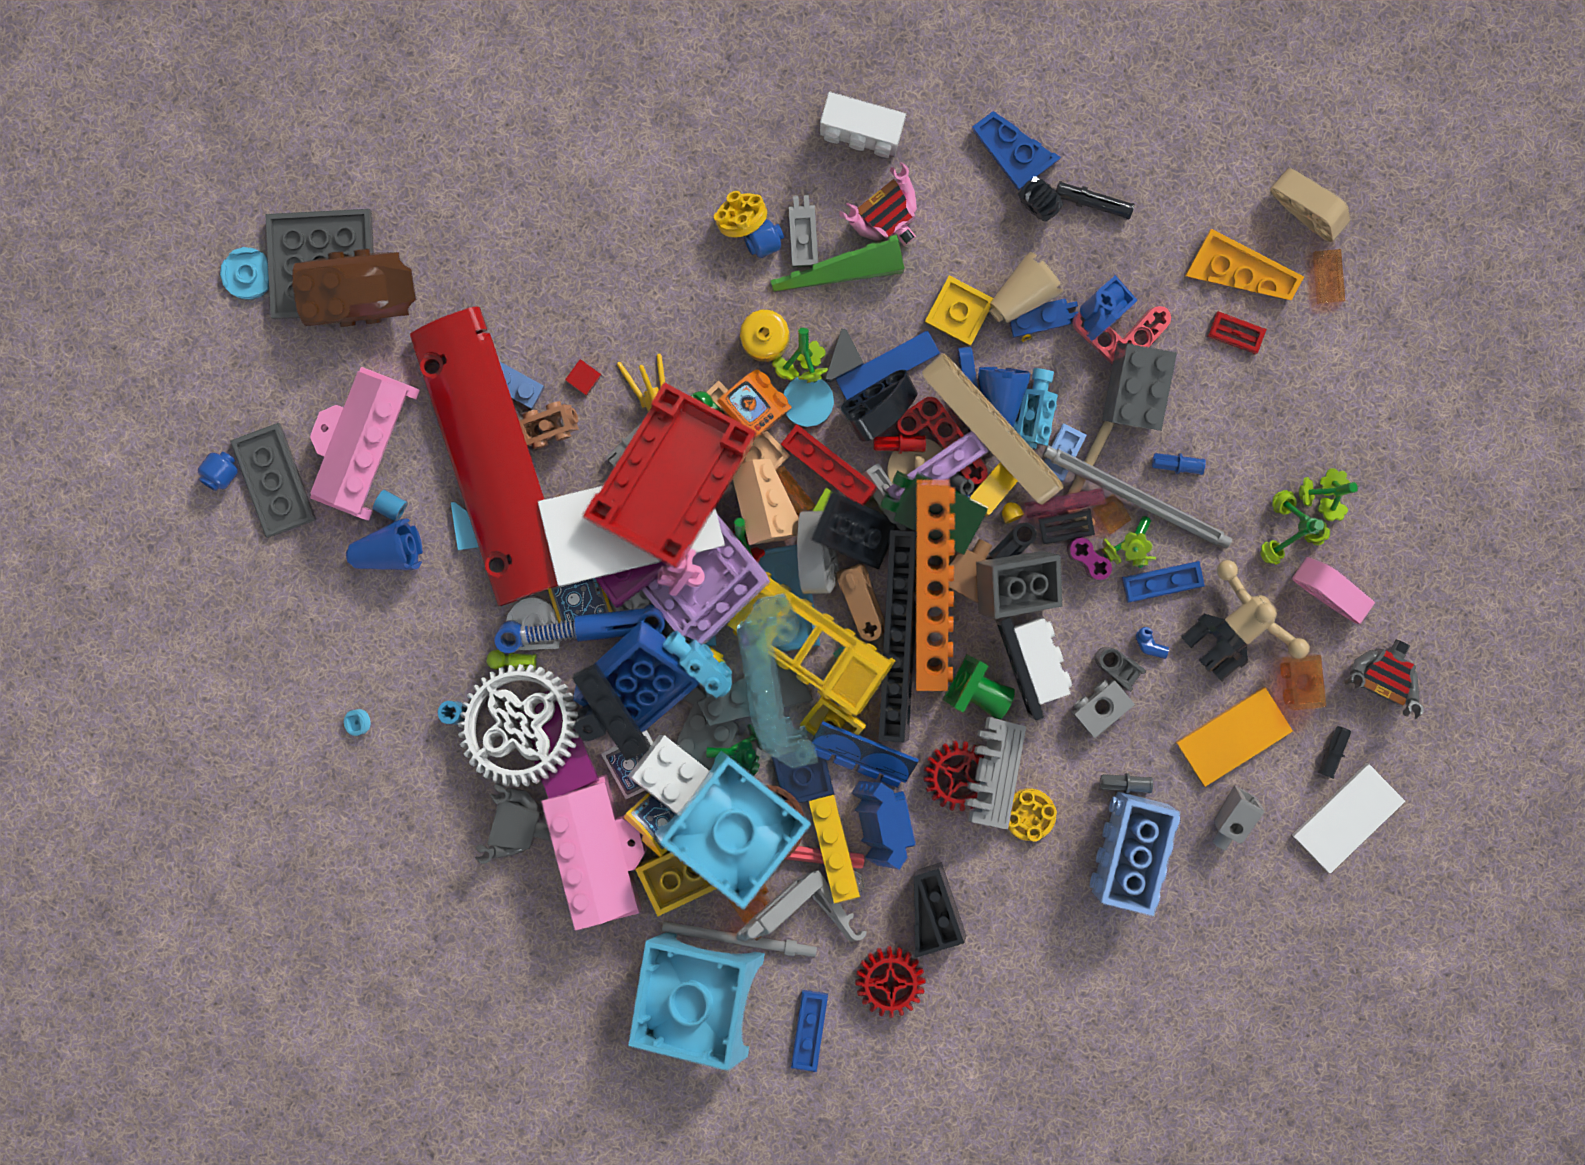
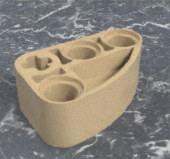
M1287 168L1270 188L1273 196L1291 214L1326 241L1333 242L1350 222L1349 208L1341 198L1292 168Z

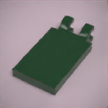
M897 470L892 483L905 489L899 500L885 493L880 507L895 512L894 521L917 532V480L933 479L919 472L916 473L913 479ZM955 491V504H949V514H954V530H949V540H954L955 551L965 555L988 511V506ZM933 503L929 506L928 510L932 514H939L943 507L938 503ZM937 529L931 530L928 534L929 538L933 540H938L943 535Z

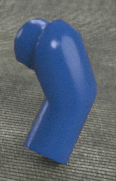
M1142 627L1138 630L1136 641L1144 654L1166 659L1169 647L1156 644L1152 636L1153 631L1149 627Z

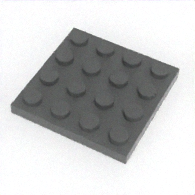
M351 209L265 214L271 318H300L297 312L292 285L294 263L328 258L327 253L343 251L344 256L354 255V250L370 249V253H374L372 210Z

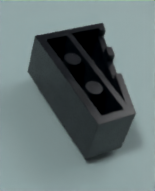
M942 862L917 869L914 875L915 958L964 944L967 936Z

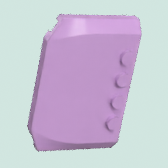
M719 516L718 520L725 546L698 552L692 558V565L700 566L705 575L704 581L700 586L691 587L685 584L677 596L669 595V586L658 584L657 579H655L642 589L653 605L663 613L664 618L674 631H679L683 636L697 640L700 644H706L770 583L766 572Z

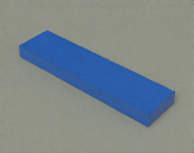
M927 330L837 378L836 382L845 399L848 400L897 370L909 371L939 355L940 352Z

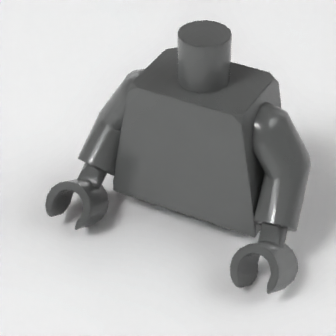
M495 784L494 788L500 793L497 795L490 794L493 801L498 804L487 845L491 846L488 849L482 844L477 845L476 850L484 852L482 856L475 857L479 863L486 864L491 858L495 859L522 853L531 848L535 837L549 841L551 835L548 824L539 822L542 809L538 807L537 802L527 791L513 788L505 790L502 784Z

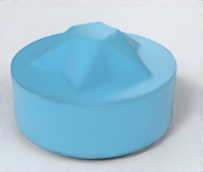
M356 709L349 711L345 715L344 727L350 735L358 736L368 732L371 721L366 711Z

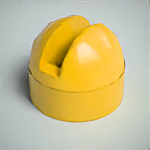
M1014 502L1005 504L1002 509V517L1005 524L1016 521L1024 516L1022 508Z

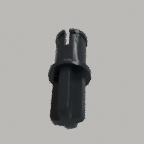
M1341 726L1336 727L1328 749H1324L1327 752L1318 773L1334 779L1341 758H1345L1343 753L1351 735L1349 729Z

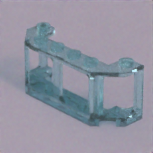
M785 594L759 598L753 605L754 609L744 622L741 621L736 628L752 726L762 750L791 768L818 763L816 748L808 739L805 726L795 729L791 718H784L773 645L790 642L796 637L798 633L796 614ZM780 611L783 613L782 616L776 617Z

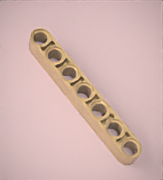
M941 354L922 371L926 381L1039 504L1043 505L1063 489L1062 482L947 355Z

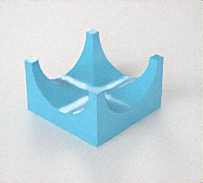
M720 751L715 757V762L709 774L691 799L668 823L661 825L655 834L663 846L744 909L811 823L724 752Z
M667 932L645 942L628 1046L728 1071L746 1059L749 1053V1046H745L742 1040L744 1009L750 986L756 972L763 965L765 954L760 952L735 954L705 950L684 944L676 939L677 934Z

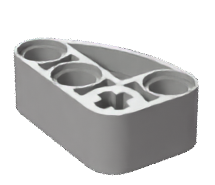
M805 511L799 515L797 556L800 586L803 594H829L837 582L839 564L836 551L811 541L823 511Z

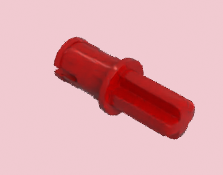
M899 433L898 437H875L873 439V449L875 451H898V454H902V452L925 453L926 439L925 436H902V433Z

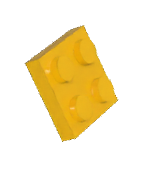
M949 275L924 323L971 346L991 308L990 302L993 298Z

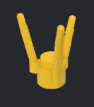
M657 354V367L661 388L665 382L662 355ZM617 362L618 368L638 397L642 408L646 407L649 412L651 402L659 391L658 387L652 388L644 366L639 365V370L647 391L643 392V396L622 363Z

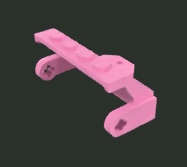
M361 367L360 371L356 374L344 407L334 405L319 412L310 438L317 454L325 457L312 487L310 499L356 517L370 520L373 510L363 507L405 397L417 399L420 390Z
M607 774L598 776L599 781L589 786L542 801L575 930L639 914L642 909L632 870L636 869L647 850V845L641 841L643 835L624 819L625 815H617Z

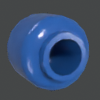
M766 219L756 231L743 237L750 254L763 258L781 249V239H784V234L779 224L774 225L770 220Z
M223 451L220 455L213 452L209 453L198 468L200 476L198 480L214 491L226 489L238 473L237 467L233 464L235 459Z

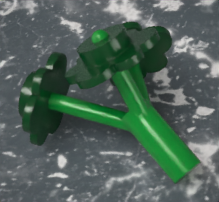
M748 724L747 728L751 735L750 737L730 748L707 747L706 757L715 758L722 751L754 777L760 767V763H758L760 757L752 749L751 742L754 741L758 749L763 750L764 748L761 743L764 741L763 732L758 727L753 728L751 724Z

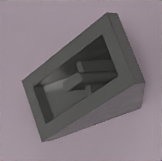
M841 328L826 376V381L830 383L864 364L846 329Z

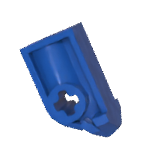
M1116 275L1080 307V315L1086 320L1084 322V329L1088 332L1086 336L1091 341L1096 339L1138 301Z

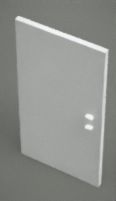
M603 486L538 501L559 587L661 562V560L583 518L582 515L596 493L600 492ZM716 509L712 512L691 548L696 550V553L725 546Z

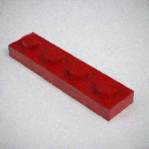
M798 424L795 425L781 443L786 450L833 487L858 503L865 505L878 489L876 485Z

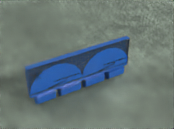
M823 721L810 743V746L813 747L812 755L829 761L831 755H835L833 763L853 770L855 764H858L856 772L873 779H877L879 773H881L880 781L898 788L901 782H907L919 761L915 757Z

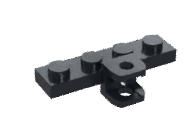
M597 663L574 673L572 680L588 702L587 705L578 710V719L574 723V728L583 741H592L605 735L607 731L626 761L648 751L650 744Z

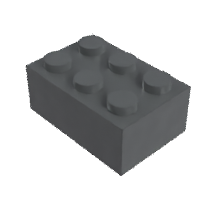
M1117 343L1102 420L1162 431L1177 352Z
M1038 551L976 562L979 614L997 619L1063 606L1060 555Z

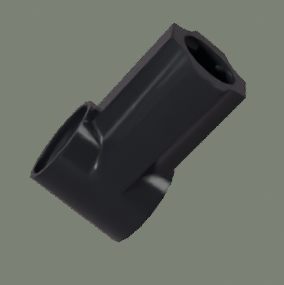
M1019 523L989 555L993 559L1020 555L1035 541L1036 529L1030 523ZM1028 527L1031 530L1030 540L1022 542L1017 538L1019 528Z

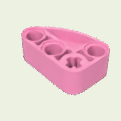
M1310 557L1305 558L1291 578L1308 593L1358 625L1362 623L1375 604L1370 597L1340 572Z

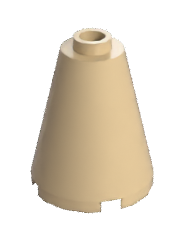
M1029 252L990 302L992 309L989 312L997 322L1004 321L1008 323L1063 293L1064 290L1062 288H1057L1061 284L1047 264L1043 260L1039 264L1034 260L1037 256L1035 253Z

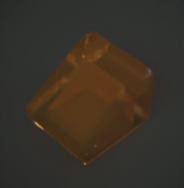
M1114 494L1093 507L1094 513L1109 534H1112L1132 520L1121 500Z

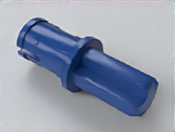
M1155 453L1152 457V467L1156 469L1175 471L1176 474L1186 472L1203 475L1205 471L1206 460L1203 458L1184 457L1181 453L1178 456Z

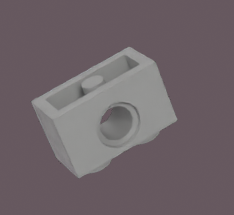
M1106 679L1102 680L1093 688L1095 693L1089 698L1083 696L1073 705L1076 709L1071 713L1094 738L1135 705L1117 682L1112 679L1108 682ZM1104 699L1107 702V709L1103 713H1097L1095 704L1097 701Z

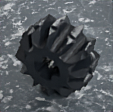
M1033 177L1031 180H1028L1018 193L1021 203L1025 205L1026 209L1045 222L1055 217L1063 206L1061 196L1056 193V190L1050 184H1047L1039 177Z

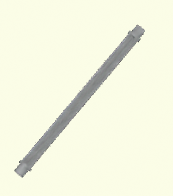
M1047 446L1043 452V456L1050 459L1051 463L1140 506L1216 546L1220 545L1227 549L1232 542V538L1224 535L1223 531L1142 492L1060 449L1056 450Z

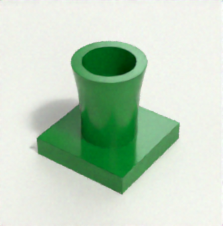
M966 654L942 700L963 713L968 703L971 702L993 718L1000 720L1007 713L1013 702L1015 689L984 677L988 665Z

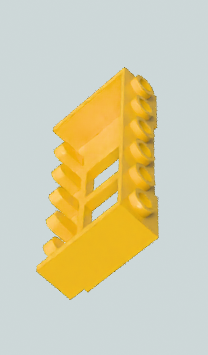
M766 572L770 583L741 609L727 625L733 629L732 632L737 637L743 640L748 639L755 644L753 647L764 655L769 653L776 658L775 663L786 670L790 668L797 673L796 678L807 685L811 683L817 687V692L822 697L836 701L840 704L839 708L849 715H858L863 711L896 660L893 658L886 659L876 652L877 648L870 643H863L855 637L856 634L852 630L840 627L833 622L834 618L832 616L820 613L812 607L813 604L809 600L800 599L790 592L792 590L790 587L777 583L770 578L772 574ZM792 611L815 626L794 660L771 644ZM822 632L846 647L824 681L801 666V663Z

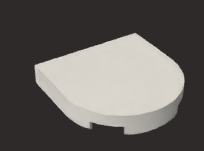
M526 598L519 601L512 607L506 621H516L526 626L528 624L530 626L533 624L537 626L538 623L539 625L542 623L546 625L547 622L549 624L551 622L554 624L556 621L558 622L555 611L552 608L553 606L540 598ZM507 633V640H516L513 634ZM558 639L557 642L549 640L548 643L544 641V643L540 642L539 644L536 642L535 644L530 643V645L527 644L524 647H519L517 650L560 648V640Z

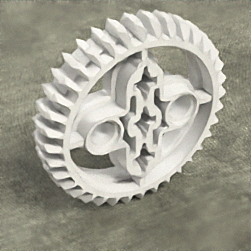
M519 664L516 670L512 665H509L508 672L501 667L499 668L498 676L496 673L490 672L491 679L489 681L484 677L481 678L482 687L473 685L474 690L477 692L475 695L467 694V697L471 699L469 704L467 702L462 703L463 707L467 708V711L460 713L465 722L458 723V727L464 729L458 735L466 740L460 743L462 748H468L464 755L467 758L472 757L469 764L472 766L477 765L476 771L480 774L484 772L486 779L493 777V782L499 783L502 780V784L505 786H509L512 781L513 786L519 787L521 781L524 786H529L531 778L537 784L540 780L539 775L544 779L549 778L547 770L557 773V768L554 766L556 763L561 766L565 765V762L561 759L563 755L571 757V753L566 750L568 746L571 748L576 747V744L571 742V737H579V734L573 731L575 729V721L573 719H577L578 712L572 711L578 705L576 702H570L574 695L571 692L566 693L568 686L565 684L560 685L562 680L559 677L553 678L554 674L550 671L545 673V669L542 667L534 671V666L529 665L525 670L523 665ZM514 681H532L544 686L550 693H534L521 702L513 692L508 690L497 691V689ZM489 697L488 710L496 724L484 734L483 748L480 749L476 737V723L479 712ZM500 699L505 701L504 704L506 706L507 712L505 710H502L503 706L501 704L502 702L500 701ZM558 701L562 711L563 726L559 741L549 755L550 740L541 727L553 717L555 712L554 703ZM543 702V711L535 714L536 705ZM516 707L524 711L528 716L524 715L521 712H518L516 710ZM515 719L521 721L520 725L523 731L517 729L518 725L516 724L517 722ZM511 735L520 738L522 743L513 739ZM499 736H502V745L498 748H495V739ZM530 739L536 741L535 744L537 746L538 751L532 749L533 744ZM517 748L526 759L532 761L541 760V763L524 770H508L496 766L487 758L489 756L496 758L504 757Z

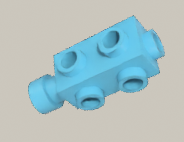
M1033 368L1031 378L1034 380L1032 389H1026L1020 407L1019 420L1015 422L1013 427L1032 449H1036L1037 445L1048 446L1058 394L1048 391L1049 383L1053 381L1054 372L1040 368Z
M679 631L669 635L664 641L663 647L671 654L674 653L680 658L679 663L687 670V673L700 682L709 694H712L715 698L725 696L732 685V672L723 661L719 663L713 657V652L707 645H701L697 640H693L688 645L685 642L686 638Z

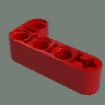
M935 397L922 399L908 409L896 422V429L898 433H902V436H913L926 427L943 450L964 436L944 406ZM925 403L934 404L936 414L933 416L925 415L922 410ZM904 418L914 420L915 429L913 431L907 432L902 428L901 421ZM939 425H949L951 435L947 438L941 437L938 433ZM979 457L970 464L974 469L979 468L981 470L978 474L979 480L976 477L972 479L969 477L971 473L969 466L959 471L963 477L971 479L974 485L982 483L988 475L987 467Z

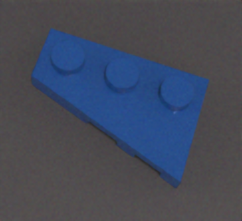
M994 111L972 126L973 132L1018 191L1022 189L1028 180L1038 177L1061 159L1056 153H1052L1041 146L1040 142L1025 135L1018 127Z

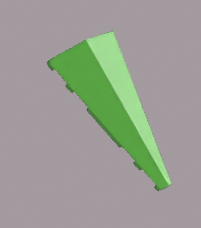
M897 234L890 236L888 241L878 244L871 243L865 248L852 252L849 251L814 264L811 269L801 272L797 270L792 272L791 275L770 280L773 291L902 274L905 268Z

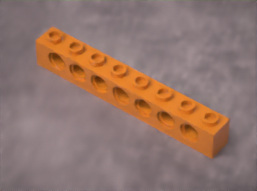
M917 480L916 691H948V682H953V667H948V657H953V642H948V632H953V616H948V607H954V591H949V581H954V565H949V556H954V540H949V530H954V514H949V504H955V488H950L949 480ZM933 503H938L942 505L943 510L939 514H932L928 510L929 506ZM931 530H940L943 533L942 537L938 540H932L928 536ZM937 555L943 561L941 564L934 566L928 562V559L931 556ZM933 581H938L942 584V588L938 591H932L928 588V585ZM932 607H938L942 610V613L938 616H931L928 610ZM937 632L942 637L938 641H931L928 639V635ZM931 658H939L942 661L938 666L928 664V660Z

